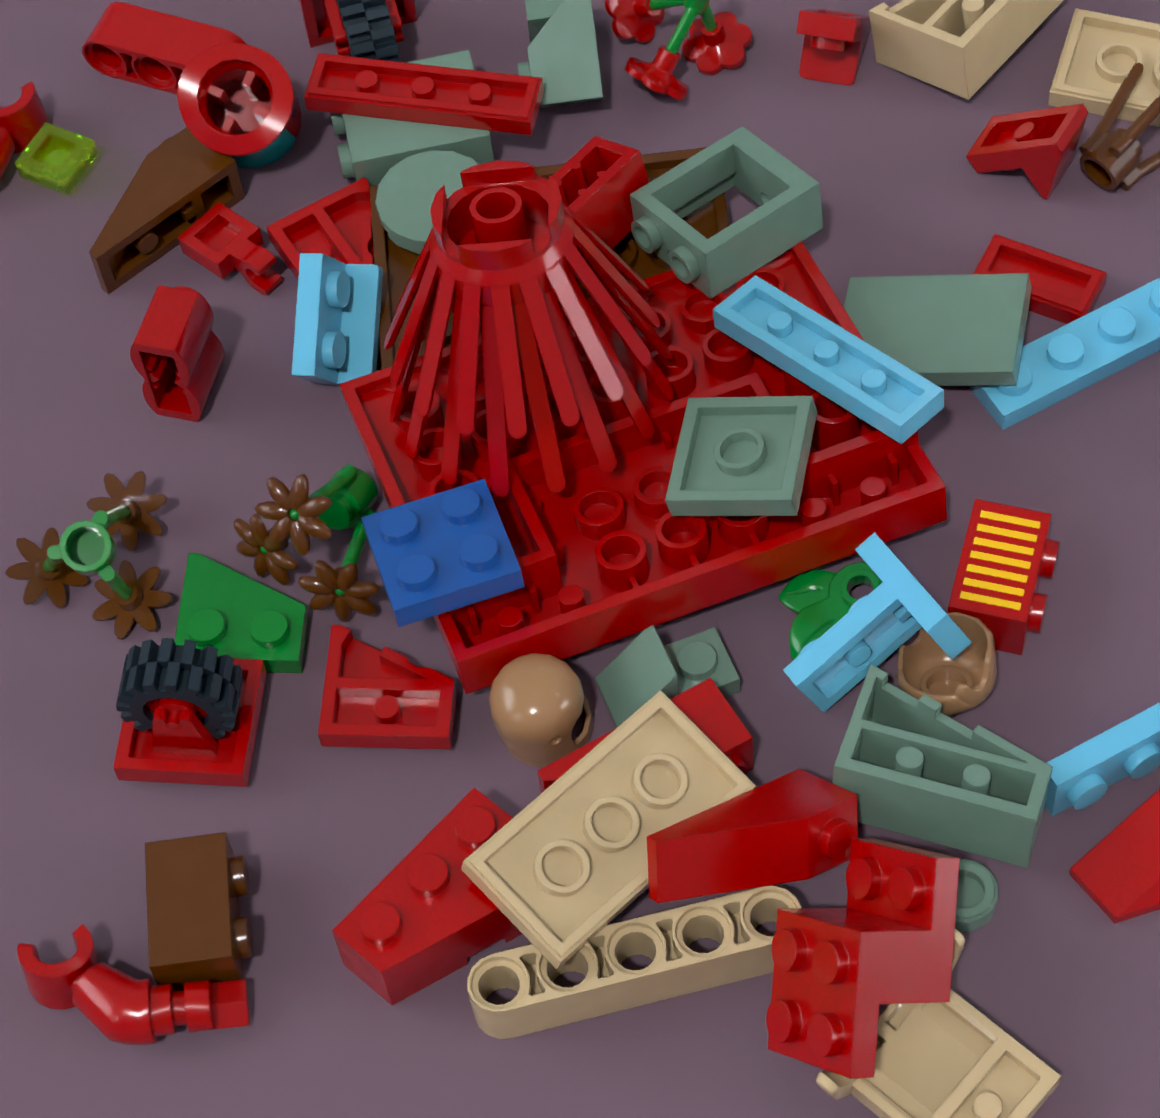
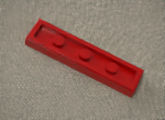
M318 53L304 94L306 109L312 111L532 136L544 87L543 78Z

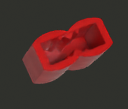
M162 285L157 286L130 348V358L138 373L145 379L142 386L143 396L147 404L157 415L198 422L224 361L225 354L219 338L211 330L214 323V315L209 303L198 291L185 286L174 288Z

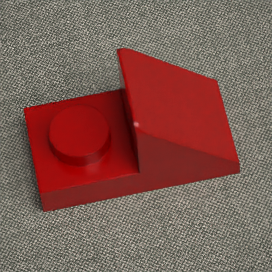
M819 8L800 10L796 33L805 35L799 67L800 77L847 86L852 85L856 80L871 27L870 17Z
M1081 103L992 116L967 153L966 158L977 173L1001 170L1014 171L1022 168L1040 196L1047 200L1073 160L1088 111L1084 104Z

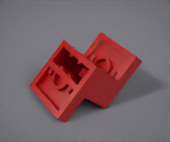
M851 838L850 863L846 871V885L848 889L847 908L777 909L776 933L771 945V954L774 962L771 1004L766 1015V1025L769 1033L768 1050L850 1079L874 1078L879 1005L950 1002L960 858L875 838Z

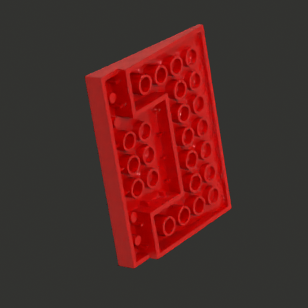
M803 242L787 250L712 299L692 283L686 284L682 282L673 270L643 279L650 288V291H642L631 283L630 285L657 314L660 320V327H651L667 345L673 360H667L659 355L614 299L616 305L648 348L651 357L671 384L674 393L672 401L666 400L660 395L591 297L587 299L654 425V436L648 441L639 434L622 401L614 402L606 395L561 307L615 453L617 466L610 473L602 471L581 416L578 424L574 427H567L563 424L537 344L566 481L565 488L559 493L551 492L546 484L520 358L519 365L527 433L521 439H514L508 433L506 421L509 492L505 497H497L491 491L481 335L479 336L475 425L470 435L464 436L461 434L458 477L454 485H447L441 477L451 346L443 348L432 405L426 418L421 448L414 459H410L407 455L406 442L423 355L417 357L402 413L399 419L393 423L390 422V409L396 387H392L390 383L392 366L339 384L389 509L485 479L521 568L525 587L434 616L465 694L491 686L503 666L517 657L538 653L552 655L563 660L643 631L650 626H657L857 553L855 549L874 532L886 543L947 520L946 486L921 448L918 430L902 444L898 443L714 327L712 309L756 275L864 341ZM813 397L817 416L797 516H671L665 498L688 398Z

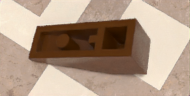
M187 127L173 137L164 140L159 147L147 154L89 251L101 288L109 295L179 245L178 237L216 203L220 202L230 209L243 200L245 196L236 161L231 156L220 154L203 145Z

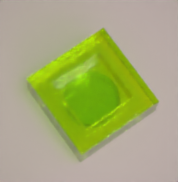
M45 122L16 160L15 164L21 178L68 195L97 157L98 153L93 139Z

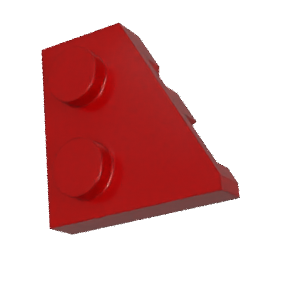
M365 177L266 226L270 242L297 280L300 253L325 254L345 264H375L370 187Z
M331 625L318 728L321 746L451 750L457 697L454 679L429 667H417L411 664L406 656L386 646L379 651L353 638L351 629L342 625Z

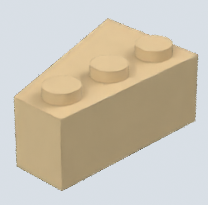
M903 0L890 8L883 2L869 10L876 62L969 100L1064 0Z

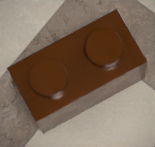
M226 832L146 842L145 869L149 968L157 985L172 984L174 991L184 990L185 982L209 979L211 983L243 980L242 959L253 957V938L248 916L240 917L239 897L249 896L250 894L249 873L245 856L234 855Z

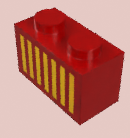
M975 499L947 613L960 612L979 618L993 634L996 650L1022 655L1027 632L1040 633L1048 595L1037 593L1040 577L1053 579L1060 541L1048 539L1052 514Z

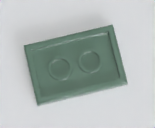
M1029 273L850 277L844 309L866 343L937 386L1017 385L1032 284Z

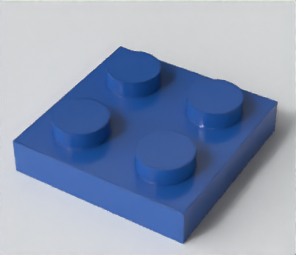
M485 479L361 517L368 543L398 627L525 587L521 568Z

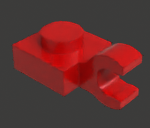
M220 202L216 203L178 237L183 254L221 279H224L236 269L251 287L263 295H268L283 281L279 274L270 269L276 262V257L261 246L264 242L259 227Z

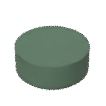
M960 859L955 929L959 932H970L982 928L994 916L998 900V885L993 874L985 866L972 860Z

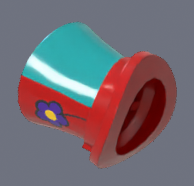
M241 43L218 44L196 54L182 71L178 83L177 98L185 125L203 145L220 154L231 156L236 161L237 167L258 168L267 166L282 158L297 140L301 127L299 101L293 91L287 71L268 52L255 46Z

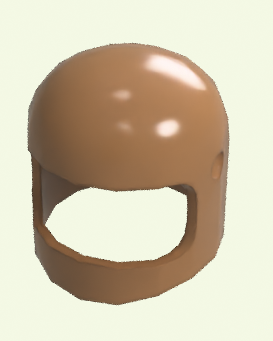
M527 654L517 657L503 666L492 682L489 695L492 719L503 745L513 758L528 766L545 767L590 741L594 728L591 708L587 698L584 696L580 679L566 662L548 654ZM582 707H584L586 719L583 732L578 738L573 739L572 729L581 715Z

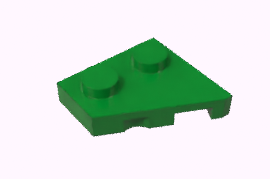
M189 553L174 640L175 644L184 646L185 639L197 641L196 648L203 650L207 645L217 648V657L228 654L232 658L263 660L267 673H302L310 620L306 605L199 553Z

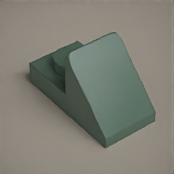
M650 626L640 633L595 678L597 688L615 728L619 727L660 690L671 699L711 677L724 697L741 692L740 678L715 627L663 646L655 627Z

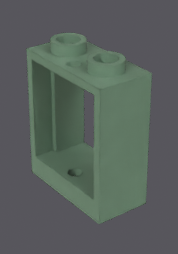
M743 126L630 194L634 220L631 223V231L637 244L646 253L653 252L671 266L675 275L686 284L692 283L710 299L823 228L820 183ZM734 186L760 205V207L709 239L682 219Z

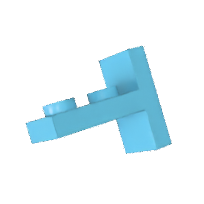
M875 532L861 543L855 551L882 580V583L869 595L858 599L844 617L820 638L808 643L801 650L799 656L783 669L795 686L823 713L866 677L870 664L877 667L922 627L952 660L972 643Z

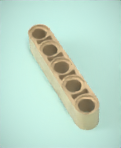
M764 886L606 925L558 970L533 944L491 954L480 959L472 967L467 978L468 994L474 1018L479 1028L488 1036L498 1039L515 1038L773 973L774 962L771 954V945L774 936L760 934L755 929L765 922H777V909L801 908V905L796 896L787 889L777 886ZM701 938H709L720 944L716 950L709 953H698L688 948L693 941ZM633 955H644L653 960L648 967L641 970H629L620 965L626 958ZM575 971L585 976V979L580 984L573 987L564 988L553 983L559 975L565 972ZM508 988L518 993L512 1001L505 1004L495 1005L486 1001V998L498 989Z

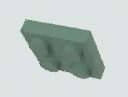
M813 397L688 398L665 498L671 516H797L817 416Z

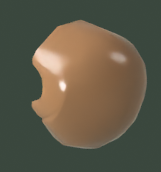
M950 612L947 614L972 643L953 660L922 627L916 640L911 645L906 646L902 644L900 646L897 661V680L900 690L918 700L924 694L942 704L941 713L948 717L956 716L981 704L989 696L996 682L997 656L993 634L979 618L960 612Z

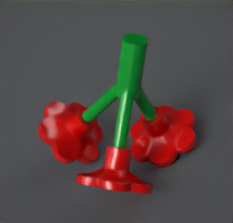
M605 0L606 12L613 18L612 30L614 34L623 40L632 38L637 43L649 42L653 38L655 26L661 24L664 20V9L684 5L686 10L667 46H660L653 62H644L640 59L629 57L625 67V71L628 74L641 80L648 88L661 94H668L678 100L685 99L688 86L675 78L673 71L681 57L678 50L688 31L690 37L683 43L682 53L688 62L696 63L698 70L704 75L717 74L722 68L735 69L741 66L746 58L744 49L752 42V32L746 24L738 23L736 16L729 11H722L713 15L709 4L710 0ZM696 15H701V18L694 21Z

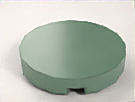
M429 150L408 156L391 167L378 184L375 201L381 226L387 231L388 237L397 246L420 254L433 227L430 209L436 192L445 185L448 199L453 192L463 187L460 172L479 164L474 159L454 151Z

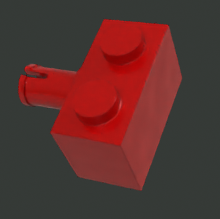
M594 136L551 176L558 184L562 202L611 249L631 231V223L634 220L630 194L649 183L640 150ZM536 174V180L549 187V179Z

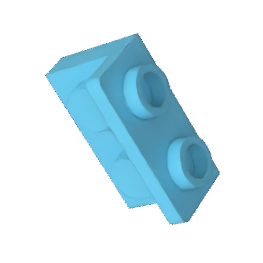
M300 253L292 376L316 384L339 385L376 372L383 269L375 264H345L325 254Z

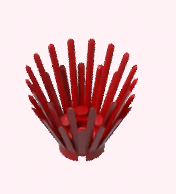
M497 160L471 166L460 172L463 187L453 192L448 199L445 185L436 192L430 209L433 227L394 311L396 314L385 338L383 350H387L394 345L415 298L390 373L391 386L396 387L390 409V422L397 421L402 413L421 343L427 336L406 442L407 455L410 459H414L421 448L427 414L432 405L450 313H453L441 477L447 485L455 484L458 477L461 434L464 436L470 435L475 425L479 328L481 324L491 491L497 497H505L509 492L506 421L508 433L514 439H521L527 433L519 365L520 358L546 484L551 492L559 493L565 488L566 481L537 344L563 424L567 427H574L578 424L581 416L602 471L610 473L617 466L615 453L560 305L606 395L614 402L622 401L642 438L647 441L651 440L655 433L654 425L572 271L640 364L660 395L670 401L674 398L671 384L651 357L648 348L616 305L614 299L660 356L667 360H673V357L667 345L651 327H660V320L657 314L619 271L642 291H650L648 285L562 202L558 184L550 175L548 187L546 184L536 180L534 166L522 161Z

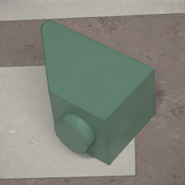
M563 0L527 47L529 61L517 63L519 75L543 78L544 93L540 108L596 102L603 99L592 1Z

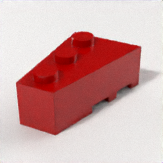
M474 787L332 930L343 965L393 1006L468 964V957L501 939H504L507 943L522 935L519 929L461 870L463 861L513 819V817Z

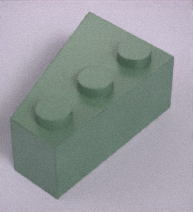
M870 664L834 764L832 781L833 784L857 794L858 822L1028 868L1044 814L1053 767L980 725L974 731L941 713V703L925 694L919 700L888 683V673Z

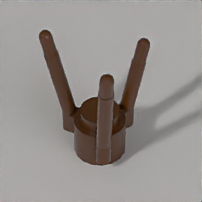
M1141 63L1133 65L1093 134L1079 147L1083 154L1080 157V166L1083 172L1094 184L1108 191H1113L1118 185L1123 190L1128 191L1141 177L1160 167V151L1139 163L1138 157L1142 153V147L1137 140L1142 132L1160 114V96L1147 107L1127 130L1117 128L1114 132H1109L1144 70V66Z

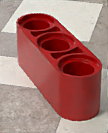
M113 2L108 5L82 46V55L92 68L104 75L177 94L182 71L196 54L218 44H246V42L235 33L224 28L127 3Z

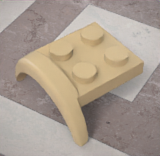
M957 929L954 932L952 971L965 944L964 936ZM950 989V1002L889 1004L878 1017L874 1078L850 1079L825 1070L820 1071L816 1082L822 1090L835 1100L845 1098L851 1094L879 1118H1031L1057 1088L1061 1075Z

